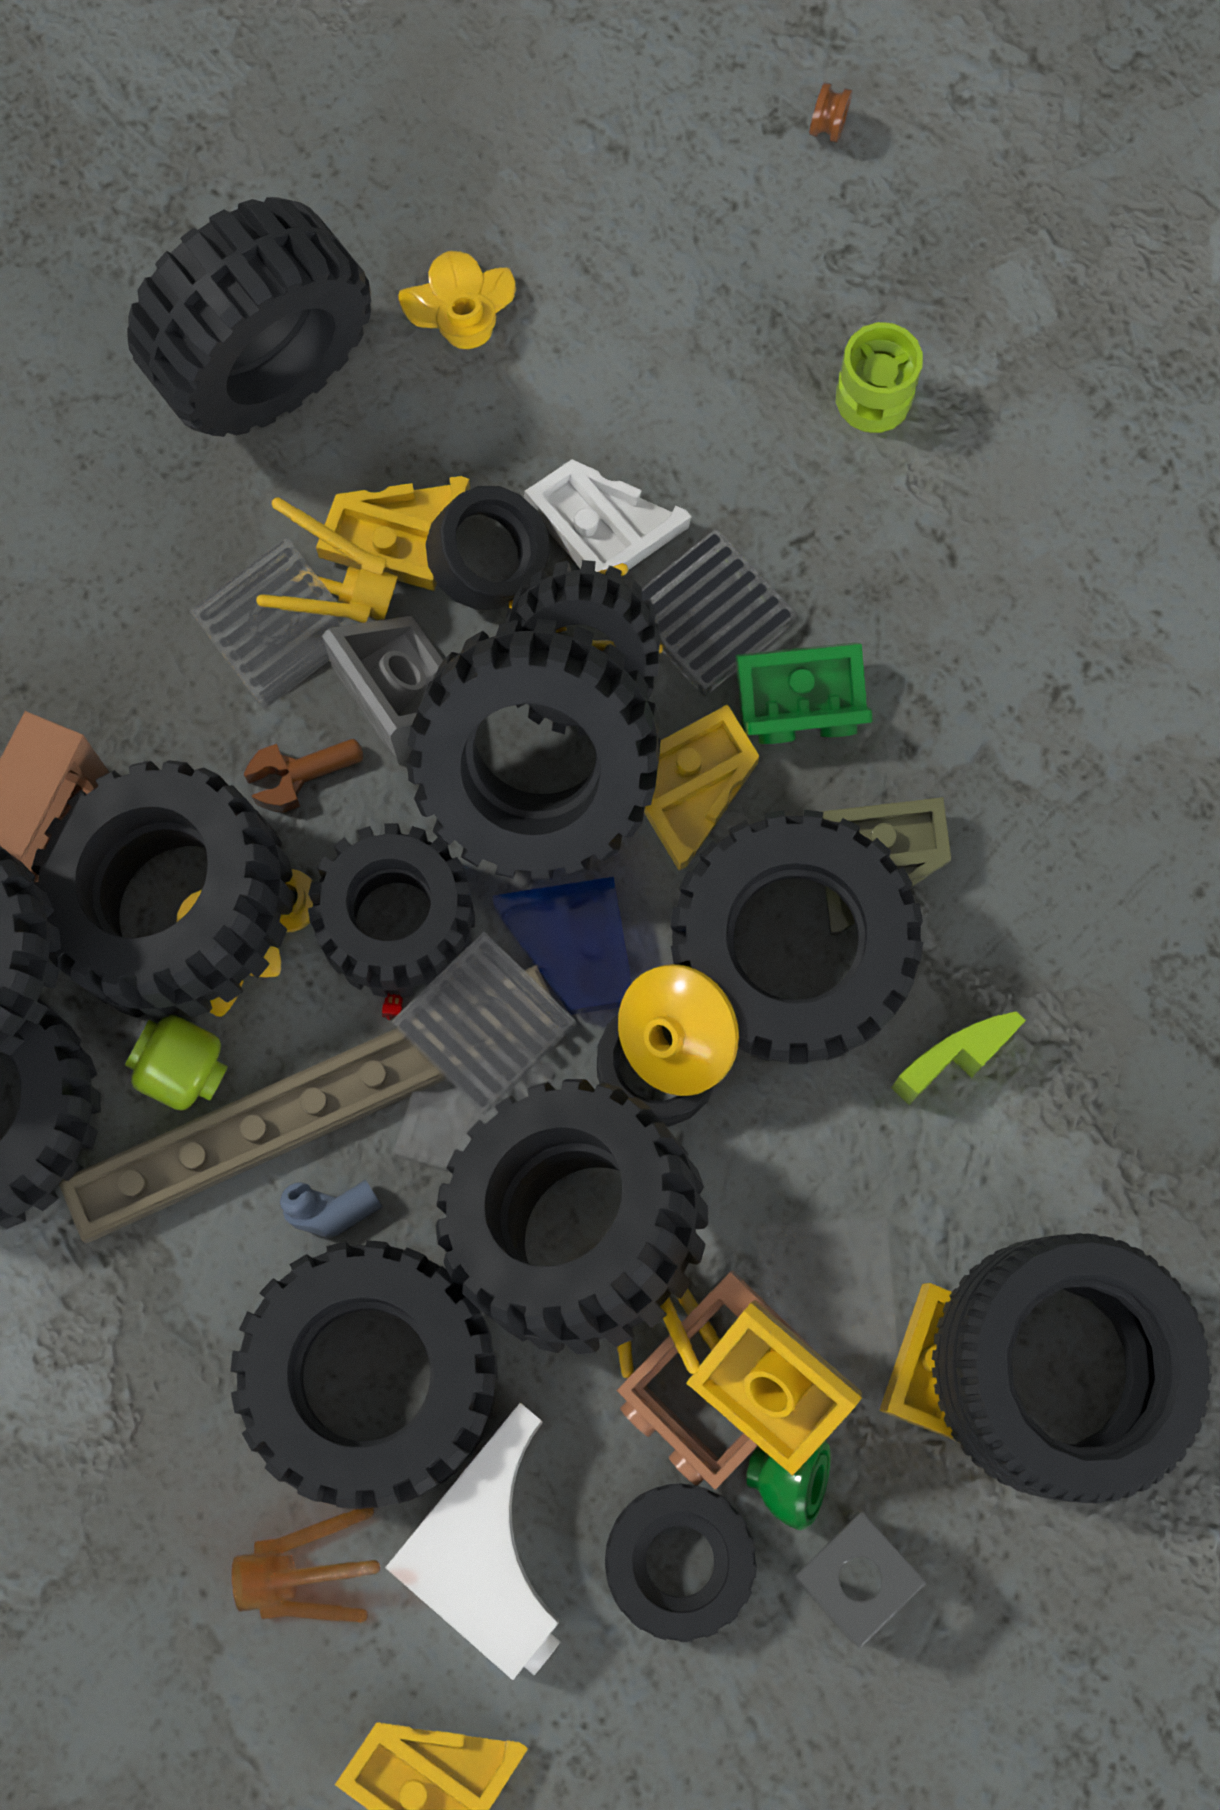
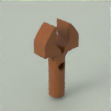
M349 739L294 759L282 755L278 745L274 744L260 749L254 755L244 772V777L248 783L263 779L269 774L281 776L282 780L277 787L253 794L252 798L257 806L284 813L301 807L297 795L305 782L361 762L363 760V750L356 739Z

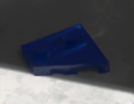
M614 876L492 895L495 912L533 964L537 966L539 972L571 1015L620 1007L622 998L628 987L632 984Z

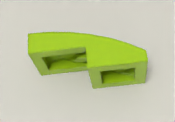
M1016 1011L980 1021L950 1035L912 1062L899 1075L891 1089L910 1105L952 1061L972 1078L1026 1020Z

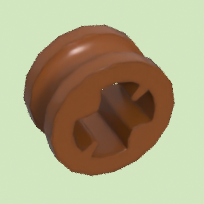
M823 83L812 116L809 135L817 137L819 133L825 132L830 136L831 142L837 143L839 141L849 111L853 90L845 88L843 92L836 93L832 89V84Z

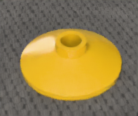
M670 964L658 966L636 978L622 998L618 1013V1032L621 1046L633 1069L648 1084L668 1094L690 1096L714 1087L730 1071L738 1051V1023L728 997L718 984L706 974L684 965ZM662 1026L666 1027L670 1031L672 1035V1045H670L665 1039L662 1032Z

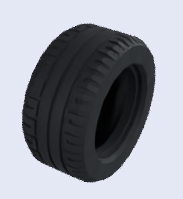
M1090 1233L1061 1234L1016 1242L1006 1248L994 1251V1254L986 1256L981 1260L980 1264L971 1268L969 1275L963 1276L959 1282L960 1286L955 1288L949 1295L951 1300L945 1303L943 1308L944 1317H940L937 1324L939 1330L938 1334L934 1335V1344L937 1346L936 1350H933L932 1360H935L932 1374L933 1378L937 1379L934 1389L935 1394H939L940 1400L937 1402L939 1408L945 1412L943 1418L946 1426L951 1427V1435L956 1442L961 1443L960 1448L965 1455L972 1457L971 1461L975 1465L983 1468L984 1472L991 1478H997L999 1483L1010 1486L1021 1493L1052 1500L1096 1504L1104 1503L1105 1501H1119L1121 1498H1129L1136 1495L1137 1491L1143 1492L1151 1488V1484H1157L1164 1478V1473H1170L1176 1468L1177 1461L1181 1462L1187 1454L1186 1448H1191L1196 1441L1195 1434L1199 1433L1202 1427L1200 1419L1205 1417L1208 1409L1206 1406L1207 1400L1210 1401L1208 1384H1211L1212 1374L1209 1373V1366L1212 1365L1210 1356H1207V1349H1209L1208 1339H1205L1203 1335L1205 1329L1202 1322L1197 1320L1199 1315L1196 1307L1191 1306V1298L1186 1291H1181V1284L1178 1280L1172 1278L1170 1271L1164 1266H1158L1156 1259L1151 1255H1145L1144 1251L1137 1247H1130L1128 1243L1122 1240L1115 1241L1113 1237H1100ZM1062 1289L1090 1300L1111 1320L1124 1347L1127 1379L1118 1409L1099 1432L1076 1444H1066L1051 1438L1027 1415L1014 1387L1012 1351L1021 1323L1040 1300Z

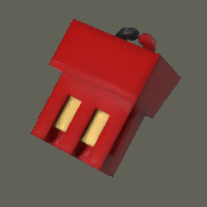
M388 993L382 1007V1017L387 1018L389 1021H395L396 1018L402 1019L403 997Z

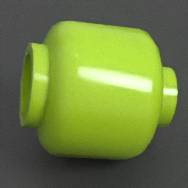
M178 1015L165 1017L159 1023L149 1019L124 1065L133 1070L131 1083L137 1091L179 1111L186 1110L192 1106L198 1095L210 1101L228 1068L227 1065L217 1061L221 1051L219 1037Z

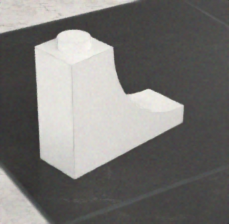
M522 1403L515 1408L385 1567L512 1680L515 1679L523 1667L535 1675L561 1642L551 1634L560 1619L545 1605L531 1585L520 1562L514 1541L512 1498L517 1471L532 1437L543 1423Z

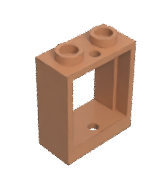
M25 711L0 758V846L20 860L36 876L34 882H38L39 876L31 870L36 850L38 848L45 850L50 840L44 833L54 817L62 820L72 808L67 802L80 790L88 794L98 787L96 779L110 772L83 734Z
M735 1271L729 1272L682 1322L689 1340H691L724 1304L739 1317L746 1307L756 1300L811 1347ZM669 1335L618 1388L617 1392L626 1400L620 1409L627 1419L644 1435L650 1437L656 1430L675 1449L669 1456V1459L691 1483L699 1486L705 1479L716 1490L758 1445L742 1433L718 1458L647 1387L657 1374L678 1354L675 1344Z

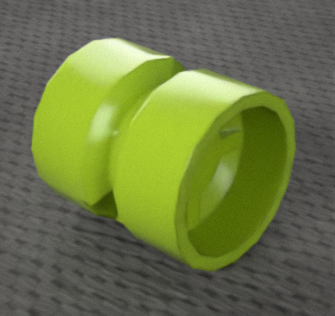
M876 322L863 326L850 337L844 350L841 372L836 388V405L840 415L850 426L863 432L882 433L894 429L905 420L912 406L915 389L923 366V352L919 342L907 329L894 323Z

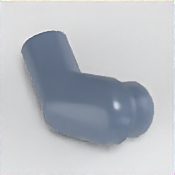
M366 1179L337 1198L312 1190L309 1184L302 1182L289 1185L283 1191L280 1198L284 1218L295 1229L326 1238L340 1235L382 1208L381 1203Z

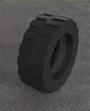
M683 1483L655 1487L636 1497L623 1509L610 1531L605 1553V1572L608 1587L620 1611L640 1630H644L652 1634L653 1637L665 1641L669 1639L679 1642H693V1639L708 1638L718 1633L719 1629L726 1624L730 1625L739 1616L738 1612L745 1603L747 1604L751 1596L754 1578H756V1548L746 1521L731 1503L721 1495L704 1487ZM674 1526H686L700 1532L708 1540L714 1555V1568L708 1583L697 1593L685 1597L671 1596L659 1590L651 1581L646 1567V1555L652 1540L663 1530Z

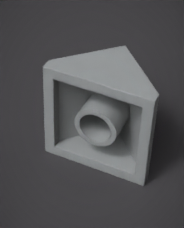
M412 615L328 628L322 635L332 668L398 764L408 759L412 750L407 744L411 725L430 681H433L443 659Z

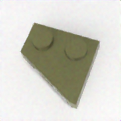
M943 797L820 811L824 812V819L840 823L842 818L859 825V833L871 841L878 838L891 850L889 857L898 869L904 867L913 884L912 887L951 861ZM825 886L830 935L840 934L856 923L844 900L833 890Z

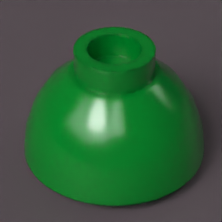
M825 1440L793 1476L759 1447L754 1450L749 1461L746 1477L747 1487L759 1490L765 1506L775 1518L799 1531L813 1524L824 1500L831 1464V1451L827 1441Z

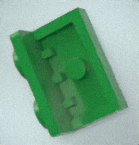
M859 642L735 655L742 728L748 735H758V743L791 742L796 740V730L820 728V737L850 736L858 733L857 724L873 722L872 709L867 706L863 651L862 644Z

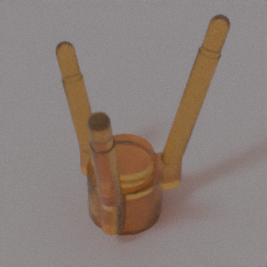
M355 1509L280 1538L255 1541L254 1553L236 1555L232 1563V1589L238 1611L260 1610L262 1620L286 1616L330 1621H366L368 1612L362 1608L286 1601L285 1599L295 1598L297 1585L375 1575L381 1570V1564L377 1560L353 1561L296 1569L292 1555L281 1556V1553L367 1520L373 1516L374 1509Z

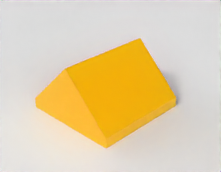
M756 1300L746 1307L698 1367L699 1372L693 1374L686 1382L792 1476L862 1399V1391Z

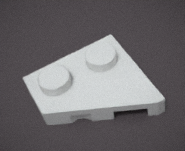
M572 459L524 492V498L538 511L548 532L581 569L582 560L596 561V572L607 569L609 565L615 566L620 563L626 564L628 570L687 530L692 517L685 509L676 505L671 512L640 498L642 490L622 481L607 480L600 475L599 471Z

